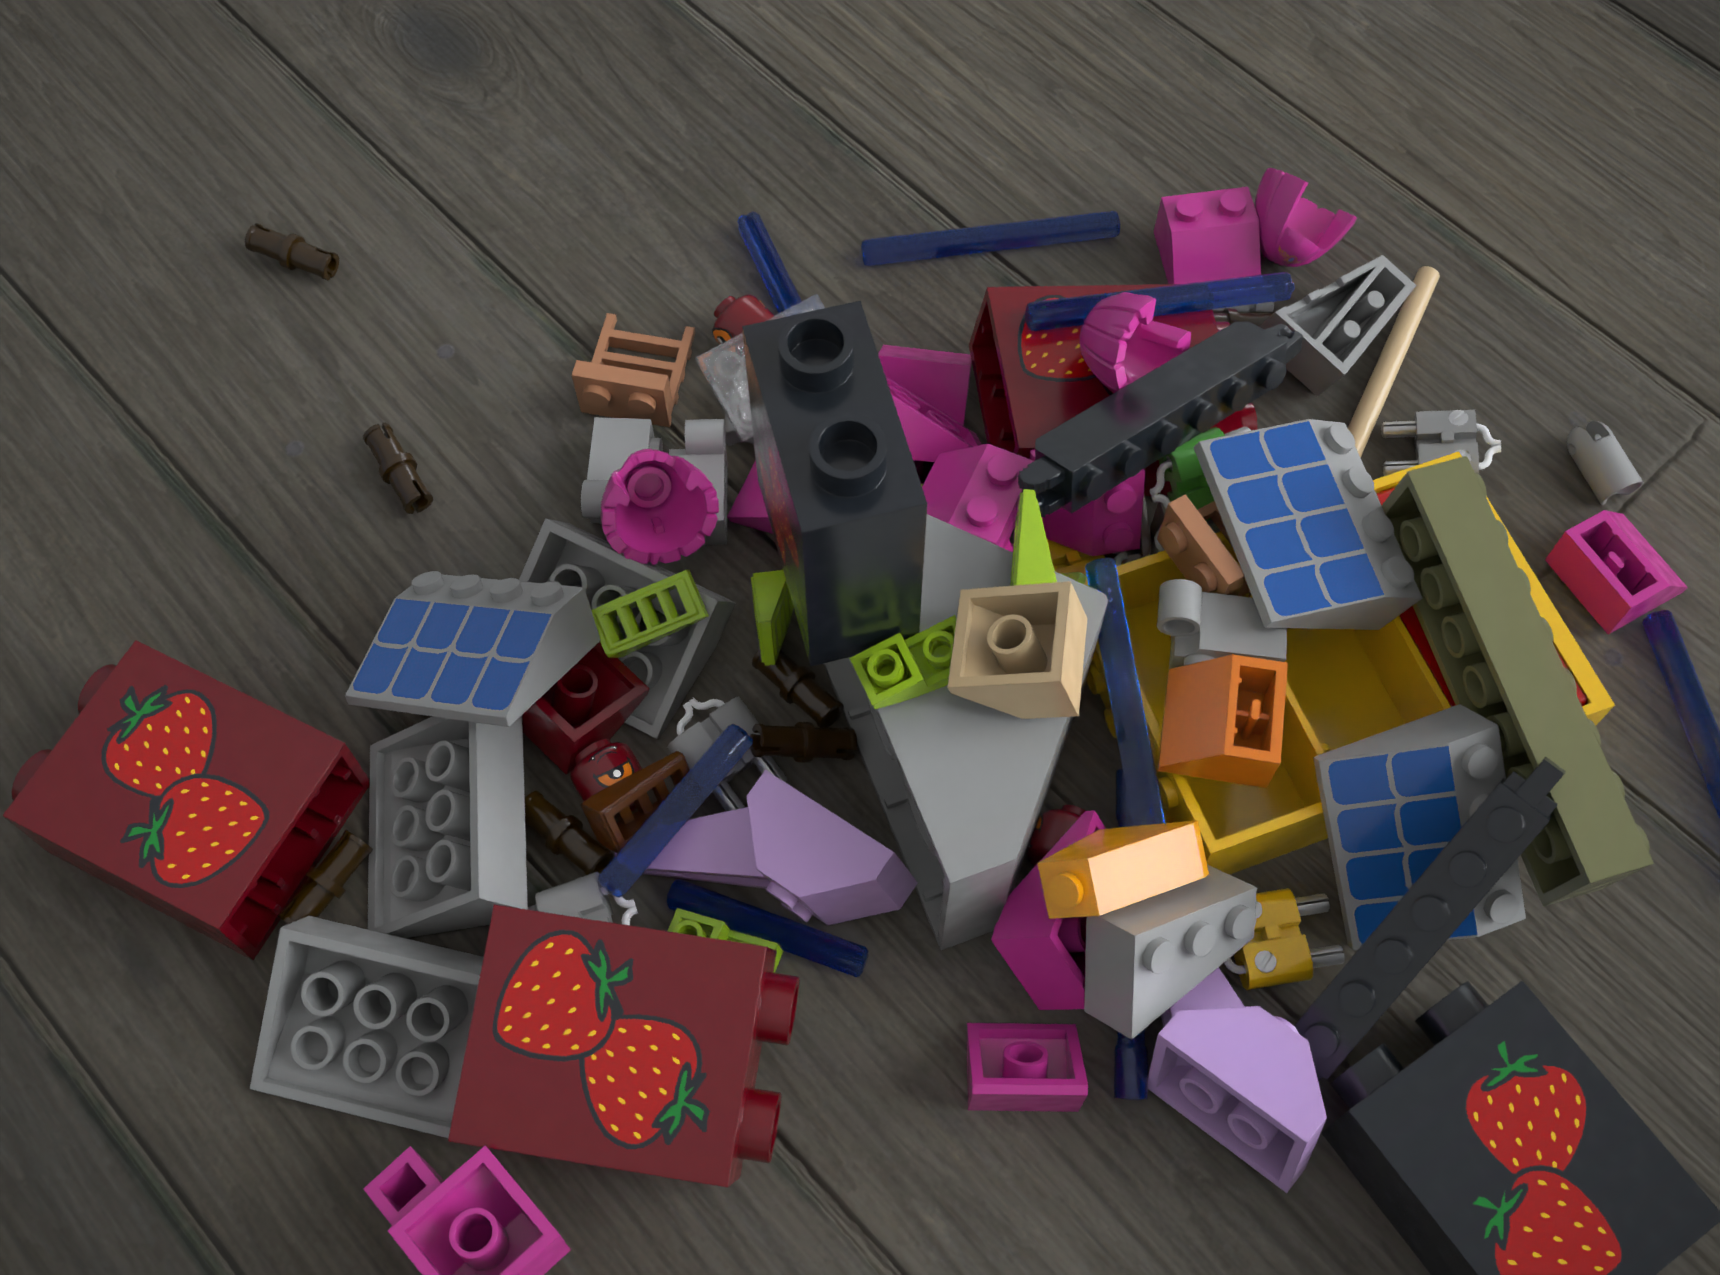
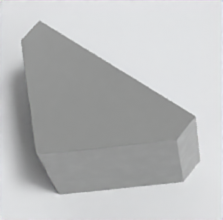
M927 514L919 633L953 615L957 618L960 590L1010 586L1013 552ZM1055 572L1057 582L1071 581L1087 616L1081 701L1108 599L1104 593ZM851 657L823 663L837 699L844 705L843 713L848 726L855 730L857 748L906 867L918 882L915 889L940 950L994 931L995 924L1000 918L1008 896L1014 890L1031 836L1041 814L1075 717L1021 719L951 694L947 688L948 685L907 701L874 709L852 665Z

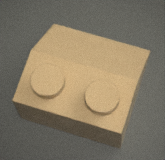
M1071 581L960 590L947 687L950 693L1021 719L1079 716L1087 616Z

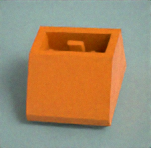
M1232 654L1169 669L1157 771L1267 788L1281 764L1288 663Z

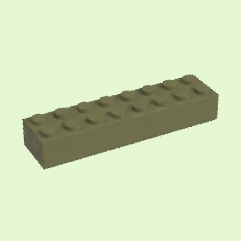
M1467 456L1407 471L1383 503L1382 508L1385 515L1392 522L1397 542L1405 560L1414 572V580L1422 599L1415 603L1413 608L1455 705L1461 704L1498 725L1506 779L1515 771L1526 780L1545 757L1566 771L1546 795L1558 804L1551 813L1550 821L1521 854L1543 907L1603 889L1654 864L1649 854L1650 846L1647 835L1635 823L1624 799L1625 790L1619 776L1610 769L1600 747L1599 731L1593 721L1587 718L1576 694L1577 686L1572 673L1563 666L1554 647L1552 629L1549 623L1540 616L1532 599L1529 579L1515 562L1508 546L1507 531L1504 525L1499 520H1496L1487 501L1486 487L1483 479L1478 473L1474 472Z

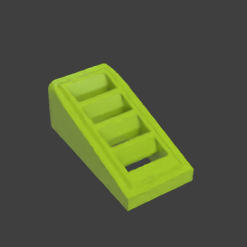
M1023 489V493H1020L1015 521L1010 586L1057 582L1035 490Z
M684 570L591 610L600 636V642L605 654L609 658L624 657L709 617L690 570ZM677 588L687 612L679 616L669 591ZM656 597L667 620L662 624L651 602ZM637 606L647 627V630L642 632L632 611ZM616 616H619L622 626L627 635L626 639H624L619 624L616 620Z
M783 570L753 573V577H751L762 663L765 666L775 665L794 611Z

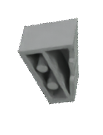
M1381 255L1345 274L1332 284L1311 292L1298 302L1275 311L1259 327L1267 329L1281 323L1288 326L1290 330L1297 331L1303 335L1301 352L1286 364V369L1316 396H1319L1348 372L1417 285L1384 255Z
M1207 864L1209 875L1205 878L1100 916H1087L1084 1012L1132 1040L1254 938L1257 887Z

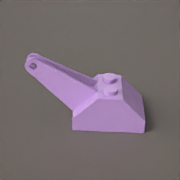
M767 770L763 772L748 793V807L658 826L620 855L615 853L617 861L634 874L765 888L770 895L781 902L785 909L806 923L812 915L826 925H832L899 910L918 884L895 852Z
M1218 967L1161 1015L1164 1028L1158 1033L1146 1088L1287 1193L1306 1169L1327 1119L1309 1041L1302 1037L1297 1029L1286 1019L1273 1016L1260 1006L1245 1007Z

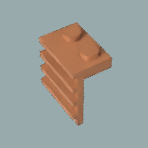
M607 313L592 361L576 360L572 372V379L581 412L612 418L651 419L653 425L670 427L674 404L677 405L679 398L678 390L680 383L685 378V366L687 360L691 358V346L695 336V328L686 326L682 341L614 330L617 321L616 315ZM608 347L662 355L676 358V361L673 363L607 352Z
M1186 494L1168 503L1157 540L1186 580L1199 584L1202 587V592L1250 597L1252 594L1241 567L1205 521L1211 518L1231 544L1215 501L1198 510Z

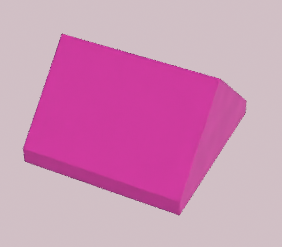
M892 345L882 346L878 355L886 377L964 426L972 369L970 354Z
M967 1023L968 1110L1079 1112L1088 1096V1082L1076 1024Z

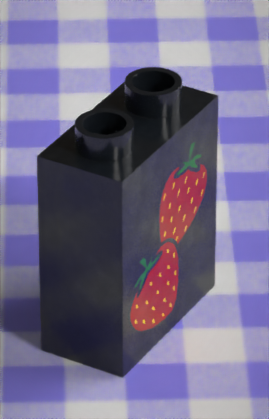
M861 300L742 326L758 482L810 667L855 656L898 633H901L904 640L918 634L920 630L927 501Z
M1523 980L1490 1005H1488L1472 984L1466 981L1415 1020L1416 1024L1435 1045L1433 1048L1404 1068L1385 1043H1383L1330 1083L1350 1110L1327 1127L1321 1134L1431 1275H1656L1720 1222V1210Z

